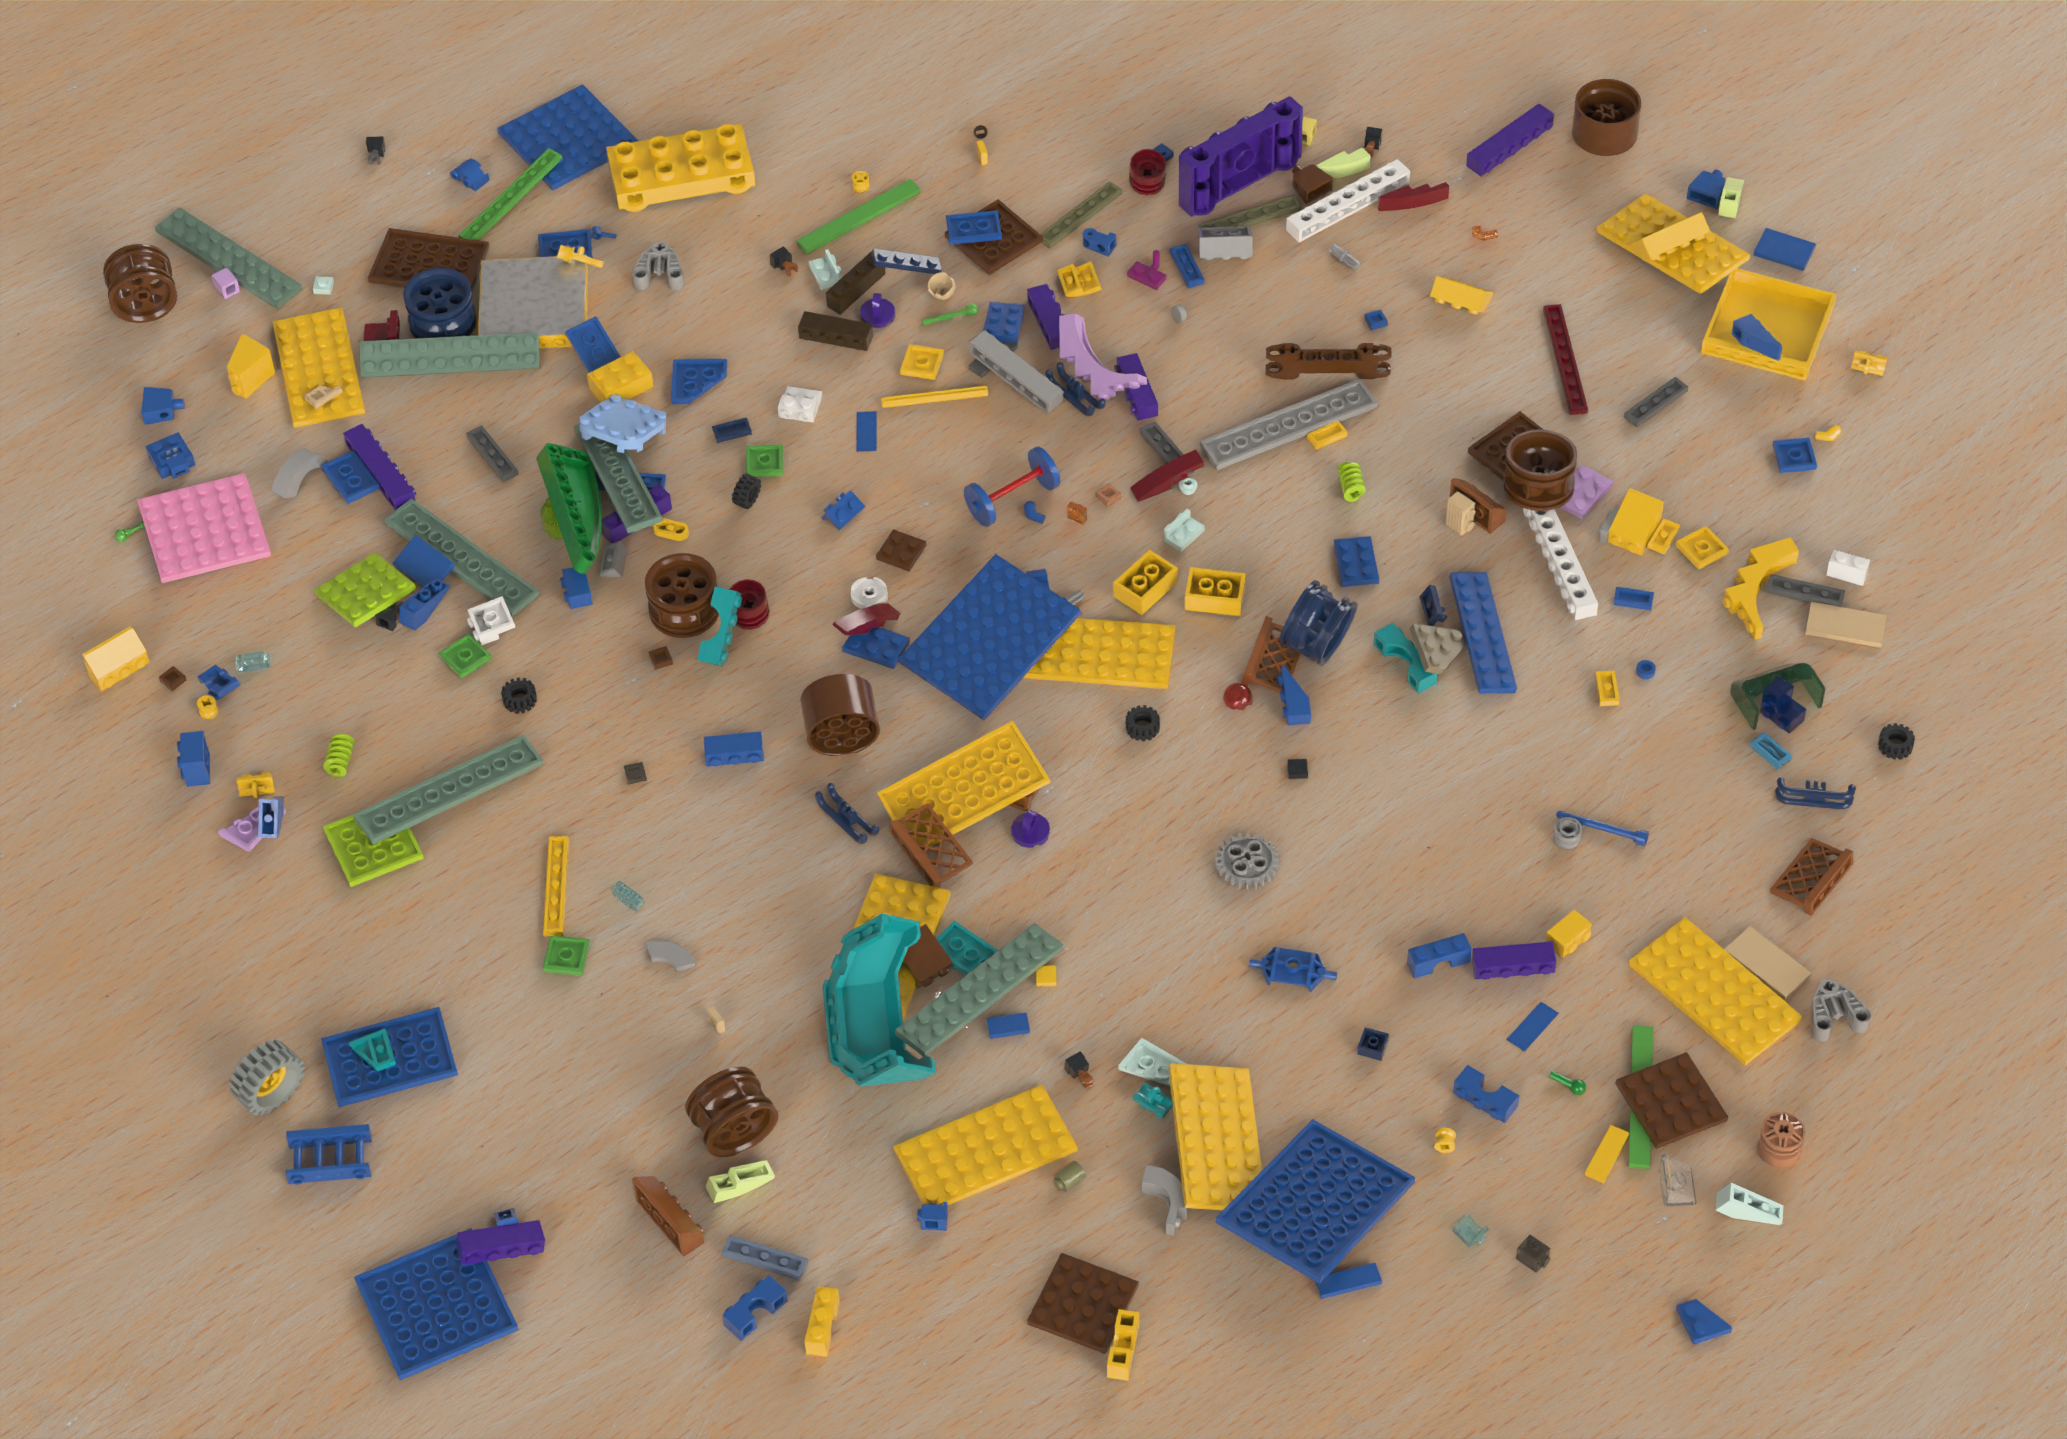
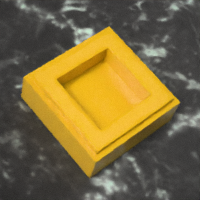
M982 140L977 141L978 158L981 165H986L988 163L987 149Z
M1042 966L1036 970V986H1057L1056 966Z

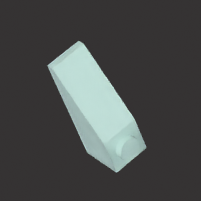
M1730 1183L1717 1192L1715 1211L1731 1218L1781 1225L1784 1205Z

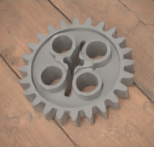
M1248 832L1245 837L1238 833V838L1231 836V841L1225 839L1224 845L1219 846V851L1216 852V870L1219 871L1220 877L1224 876V882L1231 880V886L1237 883L1239 889L1242 885H1245L1247 890L1250 885L1257 889L1258 883L1264 886V880L1270 883L1271 877L1276 876V871L1279 870V852L1275 851V845L1270 846L1271 840L1264 842V836L1258 839L1256 833L1252 837L1249 836Z

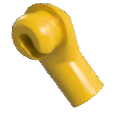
M1833 425L1826 432L1816 431L1815 440L1834 441L1841 434V427Z

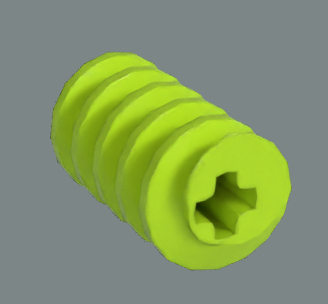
M1344 462L1337 467L1343 496L1348 502L1359 500L1366 492L1360 470L1361 467L1355 462Z
M335 734L331 737L323 764L324 770L329 775L334 777L346 776V770L348 769L352 755L351 752L355 743L351 736Z

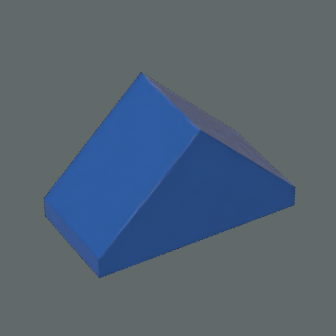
M514 1208L494 1213L497 1226L518 1223Z

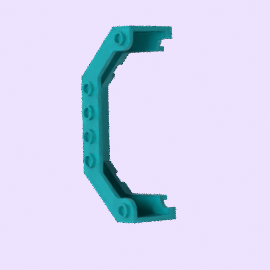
M881 913L843 935L841 940L843 944L839 954L835 955L830 967L832 969L829 980L825 979L822 986L830 1062L841 1069L840 1071L846 1076L853 1078L859 1086L923 1080L936 1073L935 1061L932 1057L924 1056L918 1059L906 1049L905 1042L895 1035V1030L903 1024L898 971L908 948L916 944L920 939L921 932L918 921Z

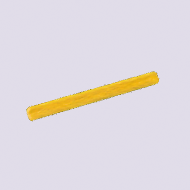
M987 386L882 397L881 404L883 408L985 397L988 396Z

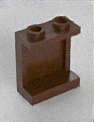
M926 924L920 927V939L916 944L908 948L903 959V963L916 980L917 988L921 986L927 987L934 982L933 979L936 977L947 975L953 963Z

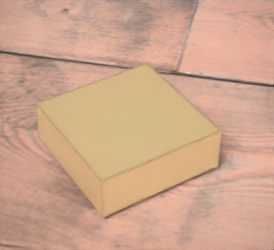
M713 1006L707 1009L708 1021L719 1034L725 1032L724 1019Z

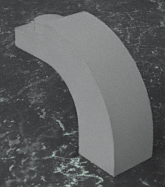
M306 448L294 452L280 468L275 478L272 492L285 499L296 497L304 476L312 469L321 468V465L327 463L328 460L322 458L321 454Z
M1146 1165L1142 1179V1193L1158 1196L1167 1202L1170 1209L1166 1221V1234L1174 1236L1176 1228H1180L1181 1220H1187V1208L1184 1207L1182 1183L1169 1171Z

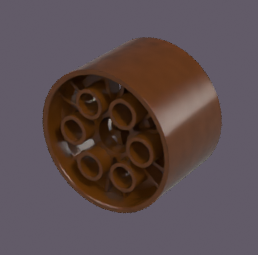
M1598 79L1582 86L1576 94L1572 136L1577 145L1583 150L1599 156L1619 155L1632 148L1638 137L1641 112V98L1638 92L1629 84L1615 79Z
M852 674L829 675L812 682L802 692L800 702L807 742L814 751L828 756L857 753L872 745L878 738L880 727L873 690L866 679Z

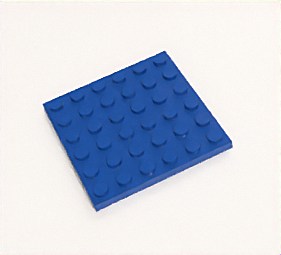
M583 84L497 128L498 134L529 166L548 148L562 155L563 159L542 178L552 190L607 163L606 147L615 146L621 142H638L630 131Z
M457 1234L354 1277L399 1380H403L519 1330L488 1262L461 1265L456 1247Z

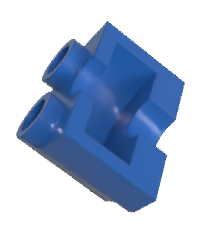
M472 158L463 161L450 172L454 180L459 182L462 180L467 188H471L474 191H477L490 180L488 173L484 174L479 168L482 165Z
M216 664L197 676L200 683L205 684L210 690L207 693L213 696L216 701L240 686L236 677H231L224 668L221 669Z

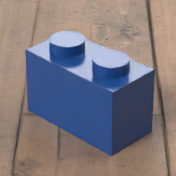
M573 567L562 569L563 577L560 578L562 589L566 588V591L563 592L565 603L569 602L571 609L593 605L586 573H578Z

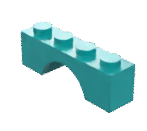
M715 586L710 605L718 611L721 624L719 631L713 638L701 641L697 657L698 661L721 667L727 662L728 645L731 644L733 639L731 632L733 626L737 623V608L741 606L742 602L741 593Z
M1394 623L1374 632V646L1384 657L1398 656L1410 664L1407 682L1418 694L1437 684L1438 674L1425 672L1414 643L1404 636L1403 631L1397 628Z

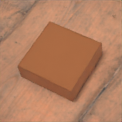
M1108 483L1095 492V497L1108 507L1121 498V493Z

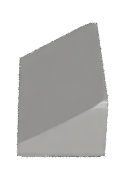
M620 541L605 546L600 576H623L627 548Z

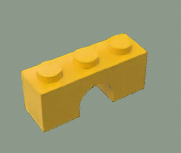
M817 1286L804 1341L806 1354L824 1357L828 1355L831 1342L832 1320H836L840 1303L838 1289Z
M1118 1309L1114 1343L1110 1348L1107 1362V1378L1129 1381L1140 1326V1312Z

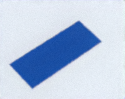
M877 411L857 412V451H877Z
M1540 1002L1506 1040L1525 1051L1559 1013L1543 1002Z

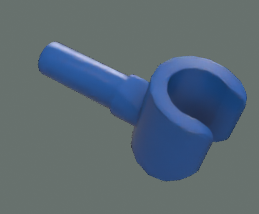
M599 226L592 227V237L595 240H599L602 237L616 239V234L601 232Z

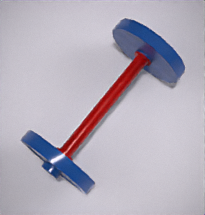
M1038 446L1029 450L1028 461L1031 472L989 496L976 483H970L965 486L964 498L974 518L981 525L988 527L995 523L996 512L992 504L993 501L1035 477L1048 490L1059 487L1060 475L1057 466L1043 448Z

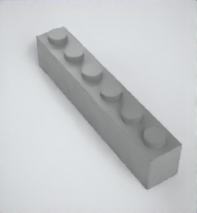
M984 330L970 341L969 353L1046 414H1049L1062 403L1064 391L1058 385L1053 384L1045 375L1039 373L1032 365L1026 363L1021 356L1012 352L1007 345L999 342L994 335Z

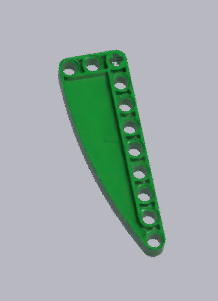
M546 443L536 457L571 564L578 573L585 574L596 560L601 539V501L595 471L586 452Z

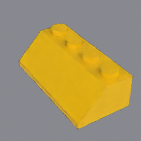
M1701 212L1628 245L1643 261L1650 259L1652 262L1661 258V253L1670 254L1676 251L1675 247L1679 245L1680 248L1691 244L1690 240L1695 239V241H1699L1705 238L1704 234L1710 232Z

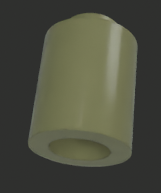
M1072 1161L1053 1175V1183L1058 1190L1067 1191L1086 1178V1174L1077 1161Z

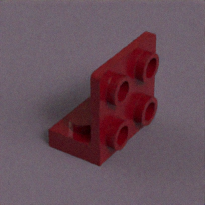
M390 310V318H387V323L365 324L363 341L399 340L401 324L398 310Z

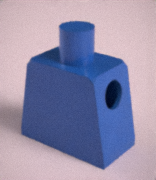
M1714 170L1712 173L1702 171L1689 184L1687 199L1718 209L1726 180L1722 177V172L1720 170Z
M144 387L141 414L145 425L173 420L175 410L185 409L184 398L175 399L173 390Z

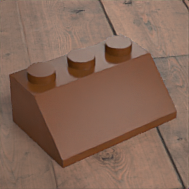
M1456 478L1451 480L1450 497L1458 491L1475 502L1474 523L1490 534L1505 523L1506 509L1502 505L1493 501L1488 495L1479 491L1466 480Z

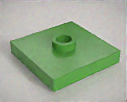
M783 444L746 446V474L754 477L783 476Z
M469 633L439 652V657L461 679L492 660L491 654Z
M550 936L543 964V972L583 976L590 939Z

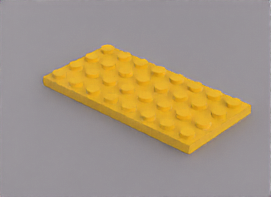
M1645 193L1597 226V232L1638 256L1628 244L1688 217ZM1710 231L1704 234L1705 238L1699 241H1695V239L1690 240L1691 244L1680 248L1679 245L1675 247L1676 251L1666 255L1664 252L1660 254L1661 258L1652 262L1650 259L1645 261L1699 294H1702L1750 259V254Z
M340 307L272 321L294 428L364 414L365 408L343 308ZM318 386H326V388L340 386L342 388V393L317 409L308 403L304 395Z
M1077 618L1023 678L1168 689L1176 625Z
M1011 721L877 792V796L892 821L895 819L900 820L929 803L951 834L954 835L1049 784L1050 779L1014 721ZM926 810L920 814L919 819L931 821V815ZM908 821L903 824L906 829L915 830L916 823ZM918 823L917 831L928 833L930 825ZM932 826L930 834L942 836L943 831L940 827ZM915 836L917 844L926 846V837ZM929 838L928 846L931 847L941 842V840Z
M875 873L853 929L883 913L918 921L920 927L926 924L935 936L951 895L950 890ZM902 962L898 971L902 1018L904 1020L916 988V980Z
M1686 917L1629 960L1628 965L1745 1066L1802 1021L1803 1016Z
M1170 1063L1168 1071L1184 1207L1224 1210L1262 1171L1249 1068Z
M1039 1085L893 1146V1150L922 1204L934 1203L943 1205V1202H947L950 1205L1077 1152L1078 1146L1043 1085Z

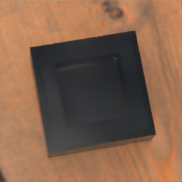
M1288 759V779L1308 778L1307 759Z

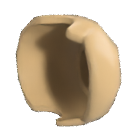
M945 272L934 274L927 283L929 292L938 300L950 298L956 290L955 281Z

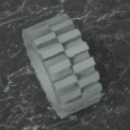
M275 1039L273 1042L271 1040L266 1041L265 1045L260 1043L257 1045L256 1050L252 1048L249 1051L250 1054L241 1059L242 1063L236 1065L234 1068L236 1073H232L230 1077L232 1079L229 1082L230 1092L254 1115L259 1114L261 1116L265 1112L269 1114L273 1111V1108H280L283 1101L286 1103L289 1100L290 1094H295L297 1091L295 1088L301 1085L302 1081L300 1078H303L305 1074L303 1072L305 1070L304 1062L283 1042Z

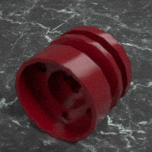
M1143 149L1132 156L1129 182L1135 192L1148 196L1162 190L1166 179V161L1163 155L1153 149Z
M749 579L733 584L729 590L741 593L740 597H742L741 606L737 608L736 626L751 630L765 624L769 618L770 610L766 591L762 584Z

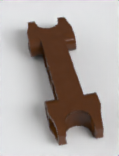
M1295 343L1272 345L1266 348V358L1275 362L1266 364V375L1283 380H1293L1298 378L1300 374L1356 373V376L1360 379L1383 378L1391 373L1390 364L1384 361L1392 357L1391 347L1376 343H1361L1357 349H1301ZM1382 350L1388 352L1387 354H1378ZM1277 351L1279 352V354L1272 355L1270 354V352ZM1277 368L1279 370L1277 372H1271L1269 369ZM1377 368H1386L1387 370L1381 372Z

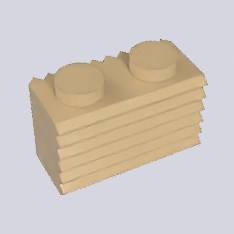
M1458 491L1447 500L1446 526H1449L1457 534L1460 533V535L1471 531L1474 527L1475 502Z

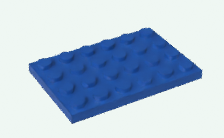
M440 1007L321 1038L338 1107L458 1075ZM385 1028L388 1032L396 1065L377 1072L351 1049L349 1042Z

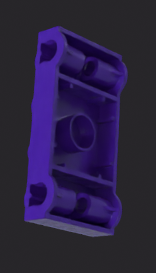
M1291 96L1279 102H1271L1263 111L1251 117L1241 118L1235 126L1223 132L1217 131L1213 133L1207 141L1195 147L1189 146L1185 148L1179 155V206L1191 217L1194 215H1207L1214 210L1216 203L1277 170L1287 171L1296 166L1302 153L1303 107Z

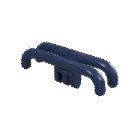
M1058 362L1056 367L1060 377L1067 383V389L1054 379L1051 369L1046 370V377L1053 384L1058 385L1064 391L1063 397L1084 415L1090 417L1094 414L1095 408L1103 409L1105 407V399L1101 398L1098 401L1087 392L1084 386L1079 384V381L1065 372L1062 362ZM1085 398L1093 406L1087 408L1080 400Z
M1779 777L1775 794L1780 802L1788 805L1846 809L1853 804V795L1855 794L1856 787L1854 784H1850L1846 792L1826 791L1825 781L1821 782V787H1818V781H1814L1812 787L1810 786V780H1806L1805 789L1791 788L1785 785L1784 778ZM1784 794L1793 796H1803L1805 798L1787 797ZM1825 799H1835V800H1845V801H1843V802H1837V801H1827V800H1825Z
M828 783L827 790L831 798L838 805V813L826 803L821 791L815 793V798L820 808L857 843H866L867 835L865 833L859 834L851 826L855 823H858L870 835L875 836L879 833V826H871L837 793L833 783Z

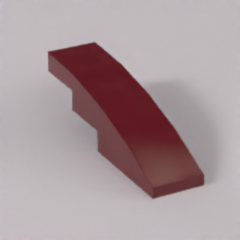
M1447 182L1434 187L1424 184L1414 189L1409 185L1379 196L1378 210L1396 211L1411 209L1449 199V185Z
M1193 450L1146 475L1130 487L1138 502L1172 489L1171 484L1188 478L1187 473L1204 467V462L1197 450Z
M889 603L878 604L850 613L834 621L833 626L844 635L869 634L872 627H883L886 620H898L901 613Z

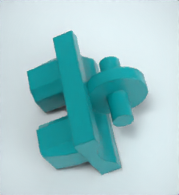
M1144 1083L1141 1089L1133 1096V1100L1139 1103V1106L1152 1111L1160 1119H1163L1173 1107L1171 1098L1161 1093L1160 1088H1153L1147 1083Z

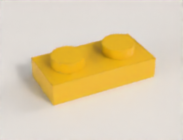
M1663 518L1648 542L1647 548L1665 555L1679 532L1680 525Z
M1596 671L1595 679L1600 706L1619 705L1620 699L1615 671Z

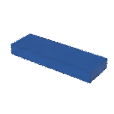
M1183 244L1169 248V253L1187 288L1204 284V278L1187 245Z
M1376 1263L1328 1274L1320 1284L1315 1283L1321 1299L1380 1285L1382 1284V1279Z

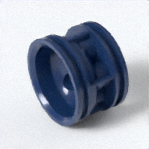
M432 268L416 274L406 284L403 297L408 312L410 331L415 339L470 336L476 327L477 318L475 307L472 303L471 286L468 279L462 273L450 268ZM426 306H429L428 309L421 311Z
M1313 580L1303 591L1283 626L1279 641L1283 645L1288 643L1290 649L1298 651L1310 658L1311 661L1317 660V664L1323 666L1344 639L1355 617L1358 604L1354 601L1350 602L1347 597H1344L1341 601L1334 599L1332 593L1327 590L1328 587L1326 585L1320 586L1319 581Z

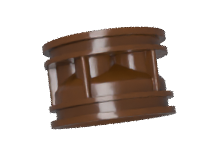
M132 244L116 250L105 261L103 275L108 288L109 304L117 317L132 323H146L164 317L173 309L177 301V290L172 278L170 259L163 250L149 244ZM159 279L155 284H151L153 280Z
M1530 430L1515 436L1508 443L1506 449V471L1504 474V492L1514 504L1534 511L1553 510L1568 503L1574 493L1575 477L1573 473L1577 465V449L1573 442L1564 435L1549 430Z
M676 553L661 558L648 570L645 577V589L648 598L649 616L655 628L663 634L676 638L694 637L706 632L716 623L719 613L710 604L715 586L717 587V579L714 568L707 560L694 554ZM670 597L675 598L673 603L665 602ZM690 598L696 600L689 604L685 603V601H688Z
M742 1066L728 1068L710 1076L692 1091L685 1104V1111L691 1122L702 1130L703 1142L709 1152L716 1157L734 1156L757 1145L771 1133L779 1117L772 1101L762 1091L761 1084L750 1068Z

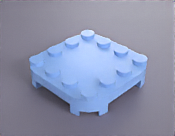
M617 394L611 395L609 399L602 401L579 418V431L582 433L583 439L588 440L594 436L617 445V452L624 453L625 449H635L639 452L643 450L644 442L656 434L664 435L666 432V412L653 409L648 405H642L634 400L621 398Z

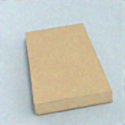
M1811 602L1805 635L1881 648L1887 615Z
M1751 926L1724 948L1726 952L1784 1000L1793 994L1812 975L1809 970Z

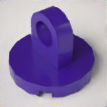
M874 293L873 299L866 301L860 309L861 320L865 323H871L873 328H883L887 326L886 324H891L894 321L895 307L892 302L882 299L881 294Z
M1028 810L1027 813L1018 816L1013 821L1011 834L1014 841L1020 846L1034 848V846H1040L1048 840L1050 835L1049 822L1037 812Z

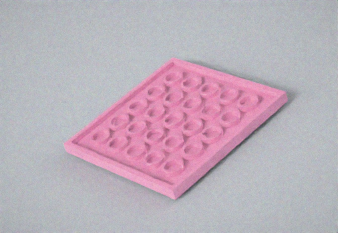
M245 473L137 499L162 583L271 556Z

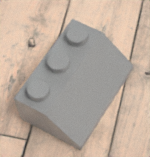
M1250 226L1198 228L1200 258L1212 260L1213 258L1220 257L1221 259L1228 260L1231 257L1247 259L1253 256V238Z

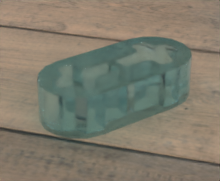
M267 652L241 654L235 658V668L240 672L265 670L271 666V655Z
M618 881L611 887L613 895L632 910L638 911L645 905L643 898L623 882Z

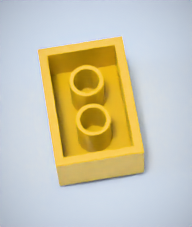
M634 351L587 374L589 389L600 402L609 399L613 394L620 395L621 398L629 400L654 387L652 372Z
M1149 549L1113 582V597L1140 615H1143L1178 583V568Z
M1190 567L1185 592V610L1241 616L1246 589V573Z

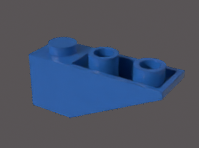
M1752 314L1733 321L1731 334L1741 345L1777 361L1780 360L1782 345Z
M434 578L400 605V623L414 631L428 620L449 590L450 585Z
M1281 666V674H1278V685H1282L1283 689L1280 690V700L1285 704V707H1282L1283 719L1287 718V725L1310 724L1311 709L1309 697L1285 666Z

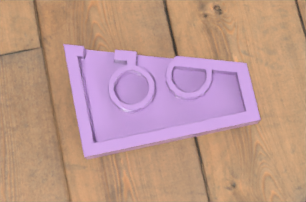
M259 807L252 810L250 815L244 819L234 821L233 825L229 828L219 830V836L250 852L262 839V837H258Z

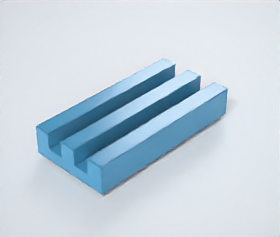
M1765 732L1750 743V747L1777 770L1781 768V765L1784 766L1786 761L1792 760V755Z

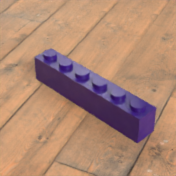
M1537 104L1467 154L1466 166L1481 177L1489 173L1508 157L1513 156L1518 150L1526 147L1532 140L1537 139L1542 133L1550 130L1554 124V113L1541 104Z
M360 424L343 432L346 446L350 451L354 450L378 482L379 490L395 511L411 498L415 501L416 491L414 487L408 485L405 475L399 473L396 463L391 462L390 456L386 451L383 452L380 442L374 440L370 429H366L363 424Z

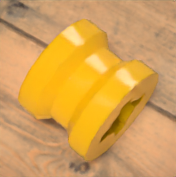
M865 171L853 173V190L858 193H864L869 190L868 173Z
M204 695L198 699L197 707L202 718L212 719L218 714V707L213 696Z
M1450 1128L1437 1129L1435 1133L1437 1140L1435 1141L1434 1148L1442 1153L1454 1151L1456 1132Z

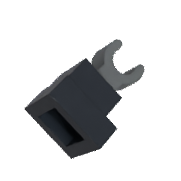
M366 137L367 150L371 153L368 156L369 164H372V160H377L378 164H380V157H384L386 148L384 137Z
M403 602L397 606L394 603L385 610L375 614L376 625L393 631L397 626L396 614L400 612V605Z

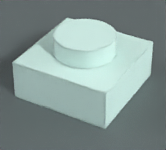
M316 276L313 293L331 295L334 278Z

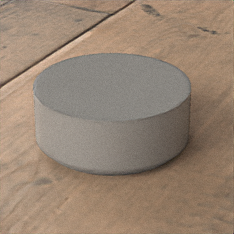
M1181 304L1172 307L1171 312L1174 320L1177 323L1185 321L1187 318L1185 308Z

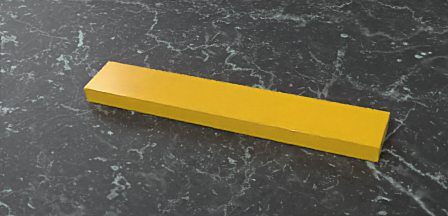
M549 836L543 936H563L568 836Z

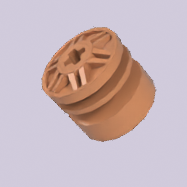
M1787 1112L1773 1113L1763 1121L1758 1143L1759 1155L1763 1161L1771 1166L1780 1168L1789 1167L1800 1159L1806 1133L1802 1121L1795 1115Z

